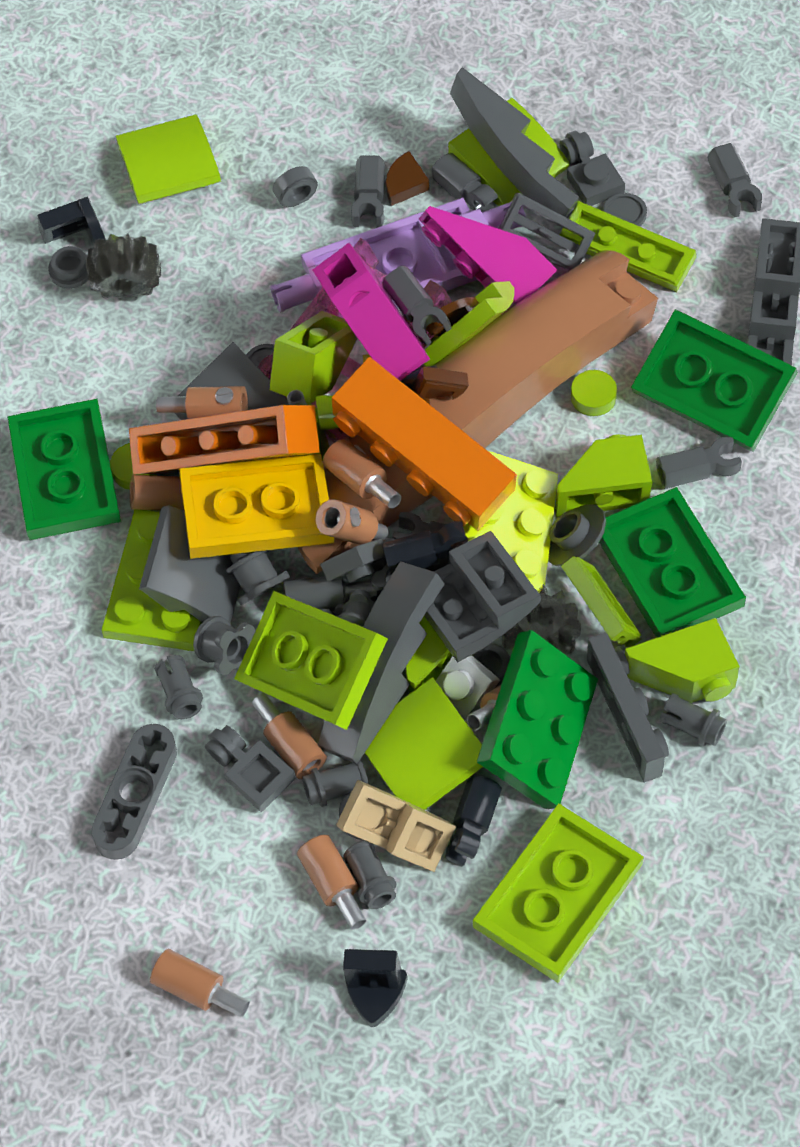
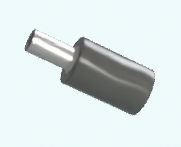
M326 576L284 581L286 596L317 609L334 611L338 604L349 600L351 593L356 589L367 591L370 597L377 596V591L372 587L371 580L343 583L341 577L327 581Z

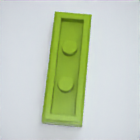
M580 201L577 202L568 218L596 233L586 254L593 256L604 250L621 253L630 259L627 272L674 292L679 290L697 258L696 250ZM562 228L559 234L578 245L582 240V237L565 228Z

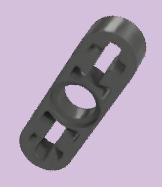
M147 724L133 734L94 820L92 837L98 852L108 859H123L135 851L176 760L177 747L174 736L163 725ZM156 740H160L164 752L155 751L149 762L150 772L144 768L147 761L144 745L152 746ZM133 781L144 782L149 787L147 795L137 802L126 801L121 796L123 788ZM119 809L126 814L122 824L126 838L117 837L112 844L109 843L105 831L114 832L121 819Z

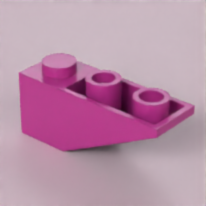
M431 206L418 219L424 225L421 229L425 236L438 247L444 245L455 256L453 259L455 266L466 277L470 279L476 277L485 288L492 282L510 281L514 287V299L508 309L536 292L557 271L525 237Z
M347 243L312 269L327 295L371 358L401 381L430 360L375 273L350 243Z

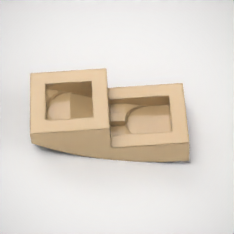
M357 780L336 824L337 827L346 833L385 848L392 855L435 872L456 828L452 823L360 780Z

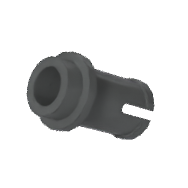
M180 655L167 656L173 673L171 670H167L163 659L154 668L167 697L165 701L166 710L177 719L191 718L198 714L202 708V692L193 686L184 658Z
M672 694L664 706V710L668 712H663L660 717L661 723L668 724L698 738V744L701 746H705L706 743L716 746L727 724V719L720 716V710L713 709L710 712L680 698L676 694Z
M361 760L358 764L350 763L320 772L317 768H312L311 774L302 777L309 804L319 803L321 807L327 806V800L345 796L352 792L357 780L368 784L366 771Z
M362 841L349 847L343 857L360 888L358 892L360 902L367 904L370 909H379L390 904L396 897L395 888L397 884L392 876H387L375 852L373 843Z

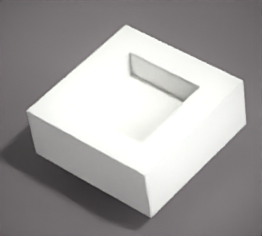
M472 655L458 663L452 656L436 680L464 719H467L470 714L481 708L482 697L492 691L500 681L498 677Z

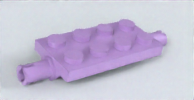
M463 198L435 208L498 228L513 201L481 212L480 209L470 210ZM521 206L518 214L526 217L525 212ZM421 212L301 254L302 266L306 275L277 285H271L270 289L280 313L286 309L316 299L318 303L321 302L325 312L343 318L312 269L347 243L354 247L375 273L381 284L384 277L399 266L408 267L430 297L478 279L476 277L473 279L466 277L455 266L453 262L455 256L444 245L438 247L425 236L421 229L424 225L418 220L424 213ZM513 222L510 229H515L522 226Z

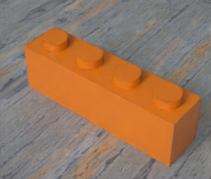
M368 357L332 396V409L335 416L333 420L336 425L350 437L354 438L358 434L371 445L370 451L380 462L388 467L395 464L407 473V481L420 494L428 496L431 493L445 504L443 509L453 521H462L463 526L468 523L479 531L515 491L517 474L371 357Z
M279 405L129 428L133 475L167 474L180 472V468L320 453L315 405Z

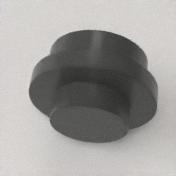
M66 246L58 249L53 254L48 266V272L54 284L62 288L72 289L82 286L90 279L93 266L89 256L81 249Z

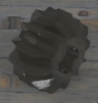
M129 233L119 237L110 234L108 240H95L94 247L88 249V257H86V272H88L91 290L101 292L103 298L113 296L117 297L119 301L123 298L137 300L139 295H151L153 288L159 285V278L161 277V263L157 253V245L147 243L146 237L143 236L130 237Z
M543 584L538 590V593L541 595V602L519 623L502 635V645L505 650H513L518 633L533 630L562 653L572 655L575 650V639H578L581 635V623L577 620L578 609L576 604H565L566 596L563 590L553 596L548 595L547 588Z

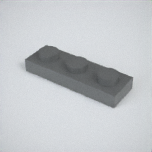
M607 632L588 638L586 660L593 675L598 678L599 688L643 782L661 777L665 757L669 756L668 746L659 728L653 730L646 715H649V708L644 693L640 687L633 689L627 674H629L630 670L624 651L620 646L613 647Z

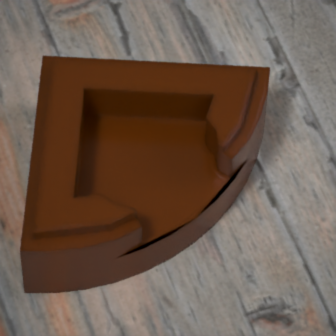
M410 151L398 157L388 170L386 188L391 206L430 190L429 179Z
M466 297L453 301L440 309L446 314L452 327L475 308L479 302L475 297ZM433 322L426 328L431 335L441 336L446 332L438 322Z
M422 366L411 390L428 404H430V399L450 395H452V400H454L468 388V376L464 372Z

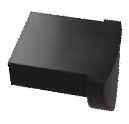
M88 196L37 215L39 231L45 244L86 229L96 250L108 246Z
M344 950L343 971L350 999L365 1022L370 1027H376L389 1016L400 1001L408 980L407 973L401 969L397 951Z

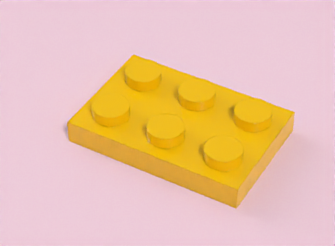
M322 454L179 469L190 559L334 543V537L321 533L316 524V514L319 507L329 500Z

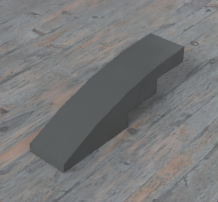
M462 67L456 74L450 95L470 131L496 166L524 196L568 218L579 196L548 173L555 158L525 135L531 120Z
M762 218L747 344L792 365L800 292V222Z
M401 561L398 564L363 626L388 638L348 729H343L325 721L317 744L321 750L358 764L410 685L401 673L427 635L419 622L444 586V582L436 572Z

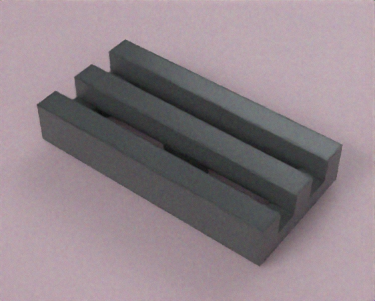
M515 193L512 199L513 202L510 208L507 209L498 229L525 237L510 229L513 222L574 253L572 260H569L527 238L547 260L568 271L581 264L596 233L520 193ZM521 206L582 237L580 244L578 245L518 214Z

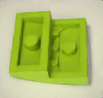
M510 98L507 102L531 120L525 135L555 158L548 173L554 178L570 167L569 161L534 117L515 99ZM469 128L448 142V153H453L481 177V184L490 186L496 192L497 199L493 202L497 206L510 203L515 193L522 194L496 166Z
M197 114L115 136L138 204L221 182L216 161Z
M510 281L492 282L475 296L479 304L454 324L448 332L446 331L441 336L430 334L428 337L432 343L425 349L430 360L424 363L426 367L435 365L511 306L514 299V287Z
M433 677L396 704L365 752L393 794L423 810L433 805L483 767L477 763L482 743Z

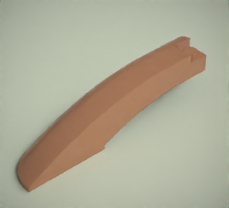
M611 250L598 252L502 313L481 332L435 365H437L438 369L467 373L469 386L462 395L452 400V395L430 399V405L483 448H486L555 388L586 365L652 321L658 297L626 272L630 259L621 253ZM358 434L354 438L350 437L348 441L353 445L359 446L370 459L386 471V484L401 495V501L395 508H389L375 496L370 499L361 498L324 467L329 500H338L367 509L374 513L379 524L386 527L399 520L400 512H411L433 497L431 493L428 496H424L416 491L406 479L408 474L395 464L388 467L380 462L370 451L371 445ZM334 538V543L298 547L309 567L318 574L323 570L320 565L321 563L359 545Z

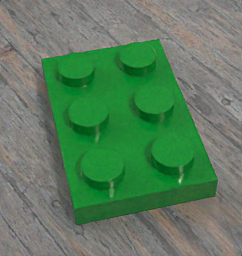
M675 309L633 382L631 389L633 393L721 437H732L735 444L754 452L798 372L796 367Z
M98 399L7 416L29 541L121 522Z
M677 487L605 517L606 526L599 543L656 638L714 618H720L745 606L746 596Z
M533 630L518 633L477 763L542 808L548 810L555 809L558 803L561 804L598 678Z

